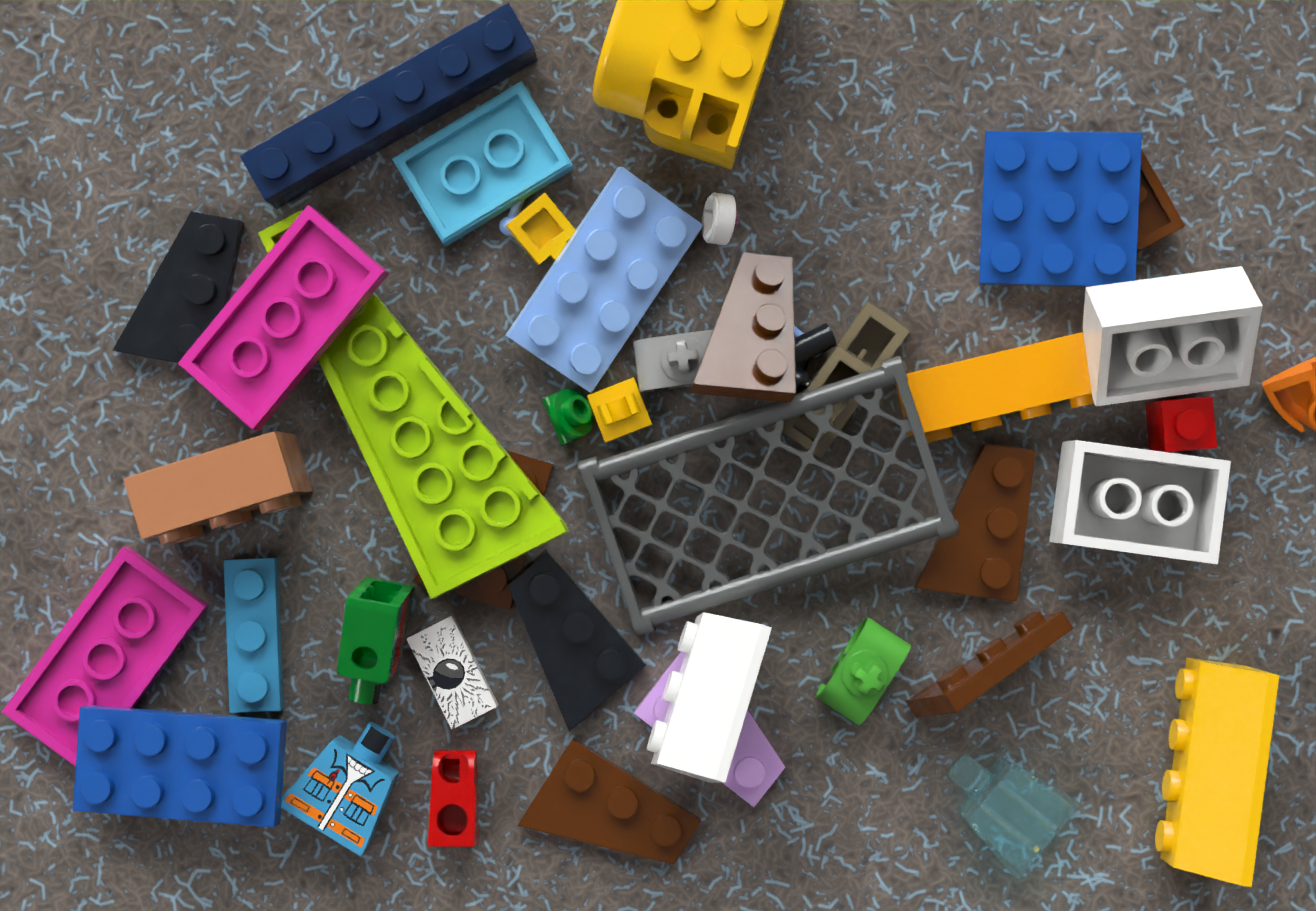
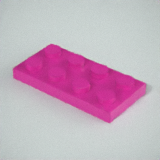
M308 205L178 364L252 430L260 431L390 273L319 211Z
M122 547L2 710V713L76 767L80 707L95 705L135 709L210 605L131 547Z

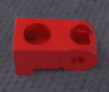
M435 750L432 764L428 846L475 847L479 844L477 750Z

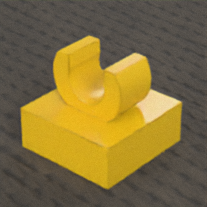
M634 377L587 395L605 443L652 425Z

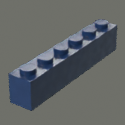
M508 2L239 156L264 200L278 209L537 62L535 48Z

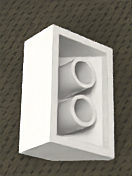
M1243 267L1086 287L1082 328L1092 398L1095 406L1249 386L1263 305Z
M705 612L696 617L695 623L686 622L678 645V651L685 653L679 672L673 670L670 672L662 700L670 702L664 722L655 721L647 745V750L654 752L651 764L709 783L726 782L772 627Z

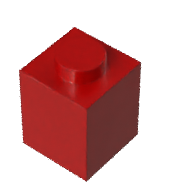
M1213 396L1164 400L1145 404L1149 450L1178 452L1217 448Z

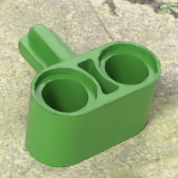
M866 617L831 668L830 672L833 673L830 681L827 685L823 683L820 685L815 698L856 725H861L900 669L910 651L911 644L871 618Z

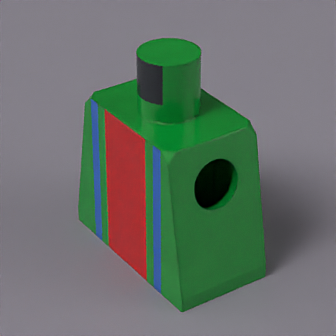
M365 577L348 595L343 619L337 674L351 678L349 700L366 705L377 704L382 684L389 683L399 668L415 586Z

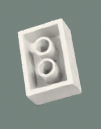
M1079 440L1062 442L1049 542L1218 564L1231 461Z

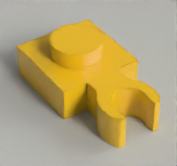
M546 193L540 195L505 225L506 229L536 265H540L548 257L555 262L576 230Z

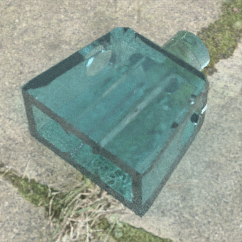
M964 754L954 764L948 774V778L967 793L955 810L1003 866L1018 880L1081 805L1065 791L1002 755H999L986 770L971 756Z

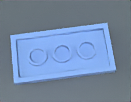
M618 167L505 336L586 391L592 393L704 225L624 167Z

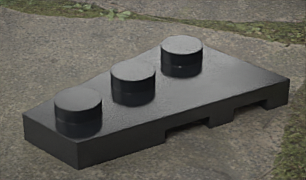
M191 211L112 351L178 363L230 300L245 223L240 220Z
M547 549L507 582L570 732L646 666V663Z

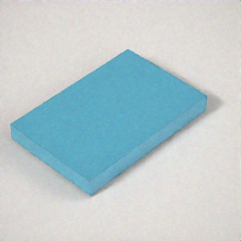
M522 81L392 159L445 247L574 170L572 162Z

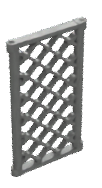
M900 355L881 361L883 367L795 395L791 402L777 401L602 460L595 456L578 462L579 474L582 476L585 487L588 489L629 610L631 627L637 636L656 631V625L936 536H939L941 541L959 535V523L954 519L952 511L949 509L907 382L908 378L905 372L907 365ZM897 384L908 416L906 419H898L880 409L879 403L883 395L882 388ZM875 391L872 398L867 399L863 397L864 394ZM855 398L858 404L865 407L868 411V416L860 432L854 436L833 427L830 423L833 405ZM825 408V412L821 415L813 412ZM803 414L811 422L815 423L819 429L812 446L805 452L784 443L781 439L784 421ZM875 415H881L901 427V432L895 444L888 452H883L865 443L863 440V434L870 420ZM776 424V428L772 431L764 428ZM755 430L759 436L769 443V450L762 464L756 468L735 459L732 453L736 442L735 437ZM912 431L924 464L922 468H915L896 457V451L907 432ZM824 432H833L849 440L851 443V449L843 465L839 468L831 467L814 457V449ZM727 440V444L724 447H719L716 444ZM707 446L713 454L720 458L721 464L712 482L703 483L686 474L684 466L687 461L688 452ZM781 447L799 456L802 460V465L794 481L790 484H785L767 475L765 472V465L775 448ZM858 448H865L884 459V465L876 481L872 484H865L851 477L846 472V468L855 450ZM676 456L679 457L678 461L675 463H672L668 460ZM659 462L663 469L671 473L672 481L663 498L656 499L637 488L636 482L639 477L640 468ZM726 464H735L753 475V482L743 499H735L719 491L716 486L717 480ZM809 464H815L831 472L835 477L832 487L823 500H817L801 492L797 487L805 467ZM892 464H897L917 476V481L906 500H897L879 489V484L887 468ZM630 472L629 478H622L620 476L621 474ZM609 478L624 491V497L616 513L610 515L599 483ZM680 479H684L702 488L704 491V498L694 515H688L672 507L668 502L676 482ZM760 480H766L782 488L786 493V497L776 515L769 516L751 507L749 504V497L756 483ZM847 480L867 491L868 496L856 516H849L830 505V499L840 481ZM924 481H929L940 513L925 518L919 510L912 506V500ZM631 495H636L654 504L656 507V514L649 528L645 531H641L623 522L621 519V512ZM711 496H718L734 504L737 508L736 516L727 531H719L701 520V512ZM793 496H798L816 505L818 508V514L807 532L798 531L781 520V515L789 499ZM874 497H881L900 508L896 528L875 534V531L863 522L862 517ZM664 511H668L686 520L688 523V530L681 544L677 547H672L658 540L653 535V528L660 514ZM744 512H750L766 520L769 524V530L762 544L757 548H753L735 539L733 536V529L740 515ZM832 513L850 523L851 529L848 534V543L826 549L822 542L815 539L813 532L823 514ZM908 518H915L917 520L905 525ZM615 527H621L640 538V546L631 562H626ZM695 528H702L719 537L721 545L713 561L710 563H704L685 552V544ZM781 528L801 539L802 545L799 551V559L778 565L774 558L766 554L765 546L775 529ZM862 533H863V534H866V535L868 536V537H865V538L856 540V537H857V535H859V534H862ZM648 543H652L672 554L673 560L663 578H655L640 570L637 566V560L644 546ZM733 544L752 554L753 562L749 575L730 580L725 573L717 568V561L726 545ZM811 549L818 551V553L807 556V552ZM686 560L704 570L705 577L702 582V590L682 596L680 591L669 583V576L677 561ZM761 565H767L769 567L765 570H758V568ZM632 575H637L656 586L657 592L654 597V605L642 608L631 577ZM714 580H717L721 583L718 585L710 586V583ZM664 596H671L673 598L663 602Z

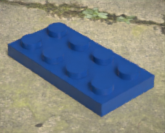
M95 705L82 706L79 711L73 811L274 828L280 824L287 720Z

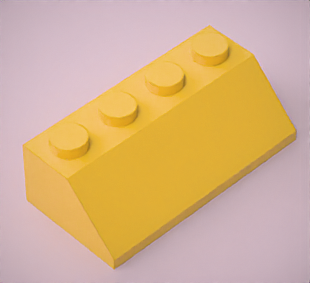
M1187 658L1185 669L1181 668L1178 671L1175 694L1177 699H1181L1179 719L1172 720L1168 737L1169 747L1171 750H1174L1172 770L1165 771L1162 781V797L1168 801L1165 821H1159L1155 834V845L1157 851L1161 852L1160 858L1173 868L1240 886L1252 887L1280 675L1244 665Z

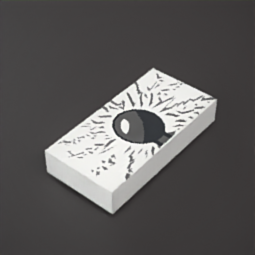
M454 615L407 638L451 729L499 705Z

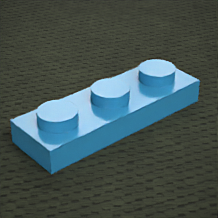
M278 557L224 560L229 713L281 711L284 709Z

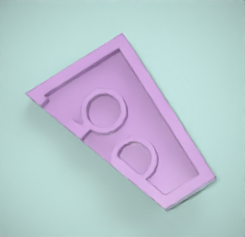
M680 651L634 710V714L652 728L656 720L661 722L665 720L670 702L662 700L664 689L670 672L672 670L680 671L685 655L684 652ZM747 710L728 776L723 784L751 806L755 807L784 770L785 765Z

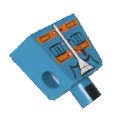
M373 722L368 723L356 744L341 735L337 736L282 797L281 808L357 855L362 856L373 841L399 775L397 769L382 761L395 736L387 729Z

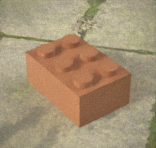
M278 431L266 433L123 478L141 539L159 538L161 546L171 543L179 544L205 536L202 526L209 524L211 530L222 527L224 529L253 521L251 513L253 510L260 509L261 514L269 512L274 514L302 505L300 496L313 492L295 434Z

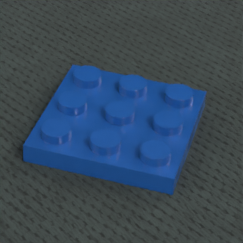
M986 131L979 285L1086 288L1136 281L1142 133Z

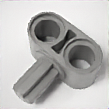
M713 330L634 341L633 348L639 392L655 391L654 389L667 387L668 389L691 387Z

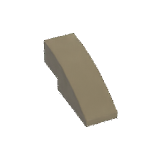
M867 300L804 392L883 367L881 361L890 359L910 332L909 328ZM855 398L833 405V413L830 418V423L833 427L842 430L859 406ZM825 408L813 412L821 415L825 412ZM803 414L785 420L782 432L809 450L819 429L815 423L811 422ZM830 431L824 432L813 453L822 458L837 437V434Z

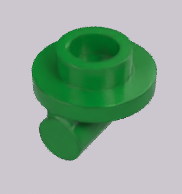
M568 388L542 399L561 446L589 433L593 424V414L589 402L581 393Z

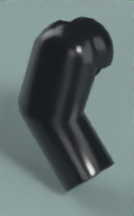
M827 323L794 338L796 394L801 393L809 386V375L805 370L810 359L837 346L835 336Z

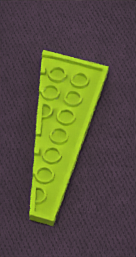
M303 210L258 232L267 253L271 251ZM374 292L318 361L430 598L435 599L570 531L565 521Z

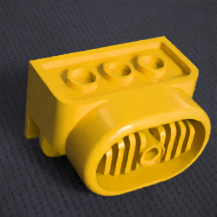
M617 0L595 73L592 91L595 104L643 120L646 136L659 147L732 170L787 0Z

